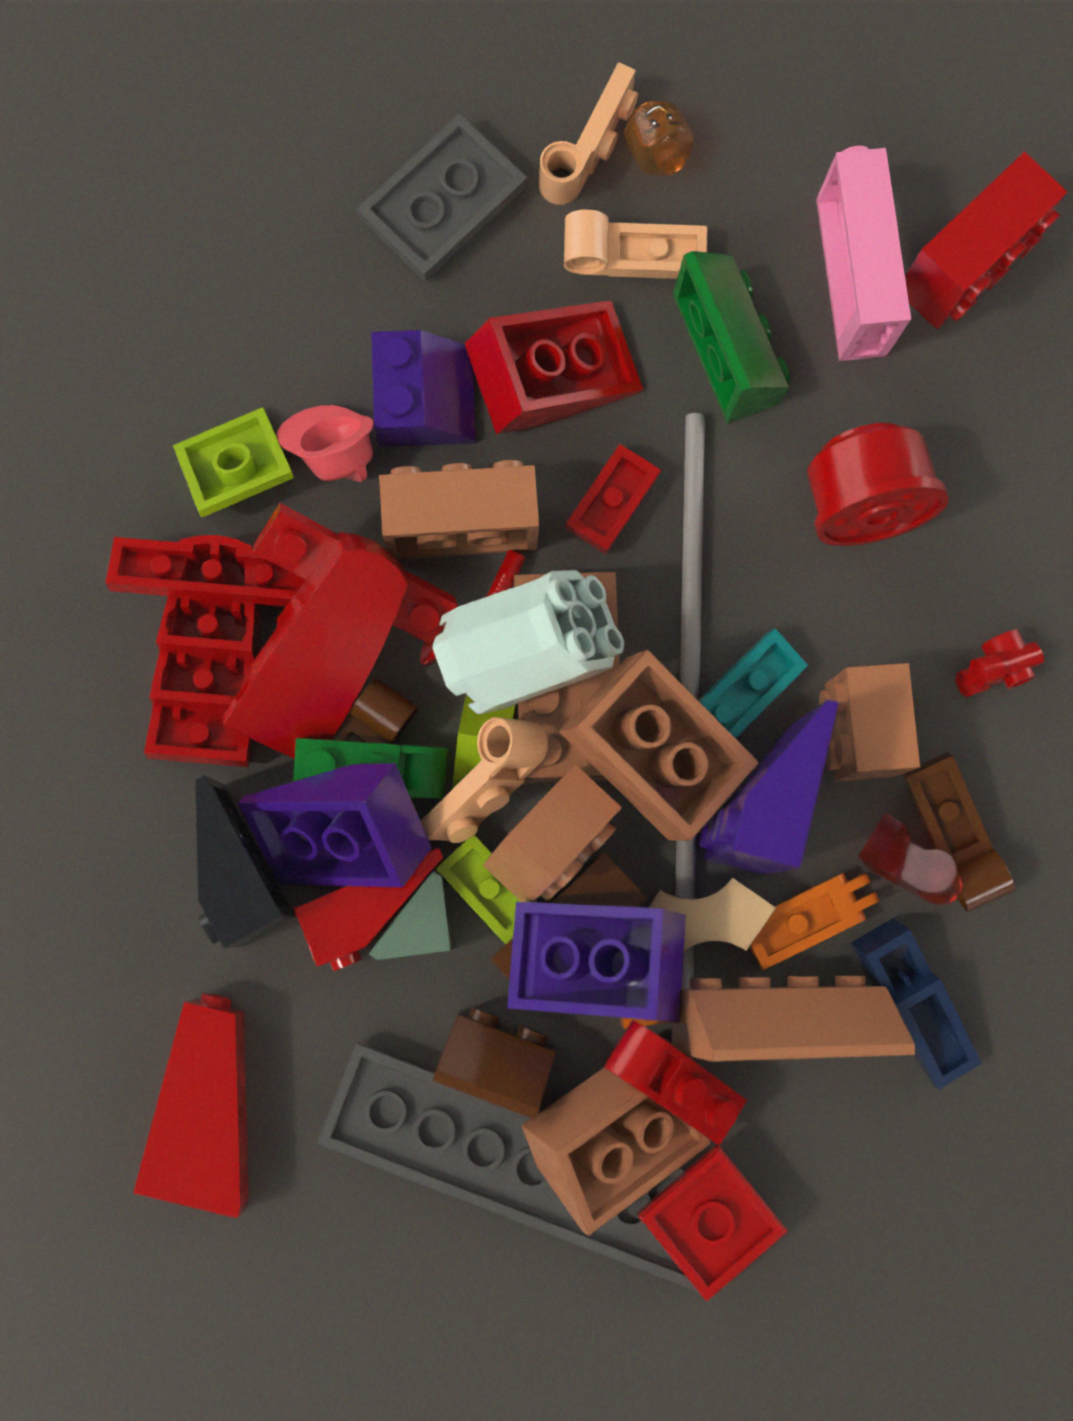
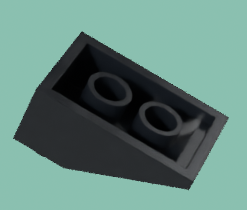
M204 775L195 780L198 901L205 912L199 916V921L213 944L220 941L223 948L243 947L296 917L225 785Z

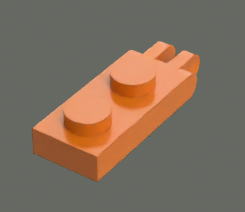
M844 872L774 905L775 911L749 946L760 970H765L866 920L863 909L879 902L880 899L876 891L858 899L853 891L871 882L867 874L863 873L847 880Z

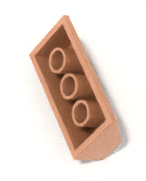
M835 975V985L819 986V976H787V986H771L770 977H739V987H722L721 978H689L690 988H682L680 1022H672V1046L686 1056L709 1061L915 1055V1044L887 987L866 985L865 975Z

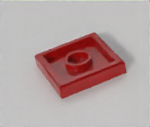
M717 1144L636 1212L706 1302L788 1232Z

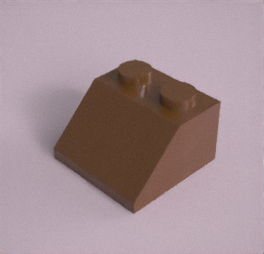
M471 1007L468 1015L458 1012L432 1081L535 1120L556 1054L555 1048L546 1045L549 1036L522 1025L519 1026L517 1034L498 1027L500 1017Z

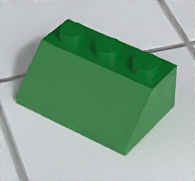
M691 251L684 254L673 297L726 423L734 422L781 404L790 384L789 370L782 357L776 358L769 341H771L772 335L767 318L763 313L757 314L751 300L753 289L748 274L745 270H738L732 255Z

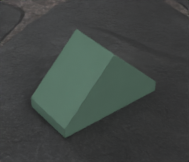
M434 870L369 952V955L376 960L452 950L443 877Z

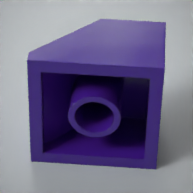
M423 330L371 332L374 430L379 447L476 443L473 367L465 344Z

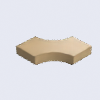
M734 878L718 892L700 899H681L660 890L648 907L686 914L684 953L689 948L708 941L728 942L747 951L776 909Z

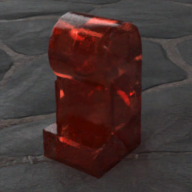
M884 813L858 855L867 869L930 903L944 905L955 901L961 894L964 883L963 876L953 858L945 851L938 849L925 850L909 842L911 835L903 822Z

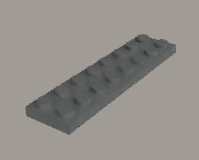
M360 1042L355 1044L318 1139V1145L698 1292L636 1213L687 1170L686 1168H678L591 1235L587 1236L580 1229L536 1165L521 1127L531 1118L434 1082L432 1080L435 1071Z

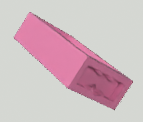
M853 146L842 152H836L816 199L839 361L886 357L911 320L886 148L869 149L866 146Z

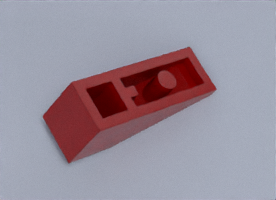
M437 848L427 853L404 887L346 886L294 908L316 966L320 967L330 963L333 972L361 961L362 958L359 950L371 946L415 895L432 871H435L445 860L441 849Z

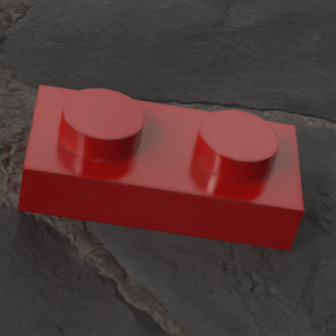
M619 444L566 522L565 529L606 555L659 477L661 470L622 444Z

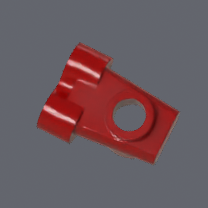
M1018 629L1007 631L985 642L981 646L985 656L971 660L969 668L958 671L955 676V682L959 692L964 697H970L987 691L991 686L1002 682L1005 683L1007 689L1016 688L1036 677L1033 670L1044 662L1043 652L1035 642L1025 644Z

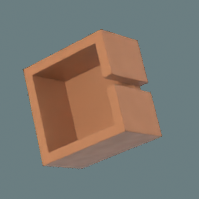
M909 663L846 667L836 677L825 683V690L820 691L819 705L827 700L838 702L825 759L827 769L834 770L835 782L892 778L920 768Z
M575 764L506 836L483 866L521 902H534L540 895L548 902L582 868L583 863L592 853L596 852L613 834L616 828L609 821L622 807Z

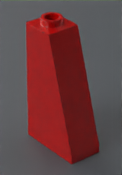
M202 993L200 1000L193 999L183 1003L133 1193L238 1219L246 1210L249 1200L244 1011L230 1008L232 1004V999Z

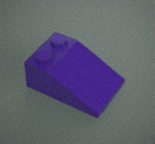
M396 763L351 764L243 796L238 802L278 884L404 887L432 848Z
M516 902L507 1008L680 1022L686 914L661 908Z

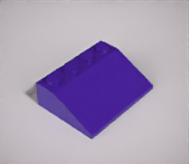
M827 700L789 726L758 761L759 763L702 827L699 847L706 848L705 861L759 875L800 868L838 702Z

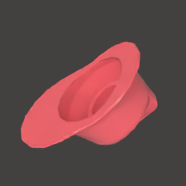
M319 405L292 415L281 424L276 432L279 444L284 449L301 457L313 474L322 481H334L345 478L363 482L367 479L366 465L373 458V446L370 432L374 428V420L372 418L362 416L337 405Z

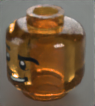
M647 101L638 106L631 114L624 132L626 145L638 168L647 175L661 176L678 172L690 157L695 144L693 132L683 114L673 103L667 101Z

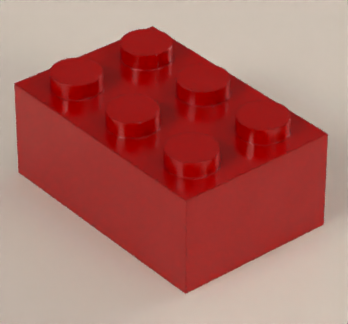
M1024 151L921 249L905 275L909 304L936 330L950 317L957 323L977 303V298L986 289L990 291L1010 271V266L1019 257L1021 259L1025 258L1044 237L1043 234L1061 216L1055 208L1068 191Z

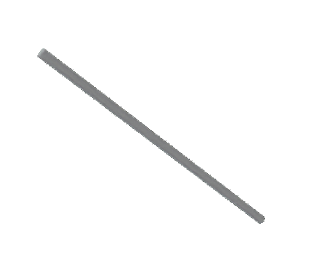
M690 413L686 415L680 683L699 700L705 415ZM697 834L691 841H676L675 896L681 899H695ZM694 946L684 953L682 988H690L689 978H694Z

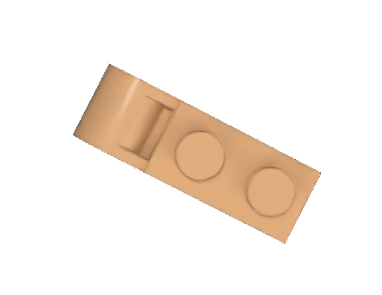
M618 62L576 145L566 141H557L551 143L543 150L540 157L539 189L547 201L557 205H564L574 201L582 190L589 174L592 175L599 159L608 160L618 138V133L614 130L620 118L625 121L629 119L638 99L639 93L633 91L635 69ZM563 169L570 172L571 175L559 178L551 174V172Z
M577 210L565 217L564 268L575 274L677 279L684 254L691 251L707 252V226L609 223L607 215L596 210Z
M497 717L487 720L482 725L477 738V748L482 761L421 820L428 840H445L452 843H460L474 836L478 831L477 826L492 812L504 807L510 800L509 796L525 782L524 778L543 761L548 748V739L544 728L532 721Z

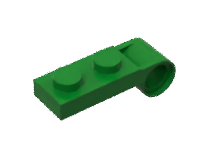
M296 738L293 782L351 764L396 763L411 798L443 799L446 791L448 749Z

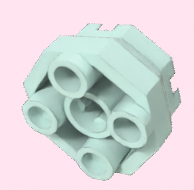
M577 570L551 571L534 581L449 611L442 615L439 625H445L444 632L435 637L433 650L446 687L456 696L466 693L475 702L468 706L477 714L505 710L519 702L596 676L612 668L614 657L622 653L624 649V639L613 622L606 603V591L603 584L593 575L584 578Z

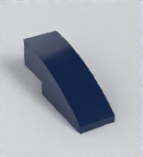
M892 918L850 943L872 985L887 987L915 1044L914 1056L938 1090L982 1064L941 979L931 972L908 927Z

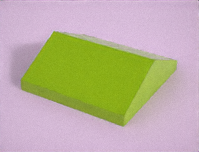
M263 407L173 445L201 518L294 478Z

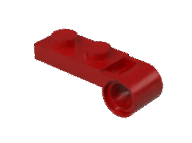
M632 1020L603 1066L719 1146L747 1102L744 1097L691 1058L634 1020Z

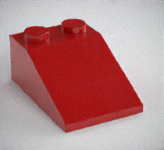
M611 300L491 317L464 343L496 435L538 427L636 395L643 390Z

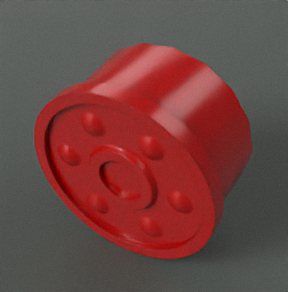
M873 423L845 431L825 444L807 467L808 480L818 513L814 526L818 539L828 545H864L899 536L935 518L945 509L949 502L945 484L936 477L925 437L911 427L899 426L893 423Z

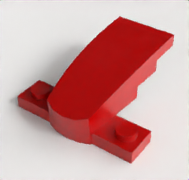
M279 503L255 541L254 553L306 581L277 617V629L249 666V678L224 713L223 726L294 759L296 738L332 740L366 682L392 625L431 645L444 627V625L439 626L442 615L457 608L456 597L404 570L403 565L396 557L376 541L357 534L345 532L337 534Z
M199 535L180 539L179 542L114 537L105 581L109 591L168 596L155 642L159 649V654L149 695L153 706L144 754L148 759L249 768L253 739L223 726V715L249 678V666L260 652V604L287 606L305 583V579L255 554L251 545L230 537Z

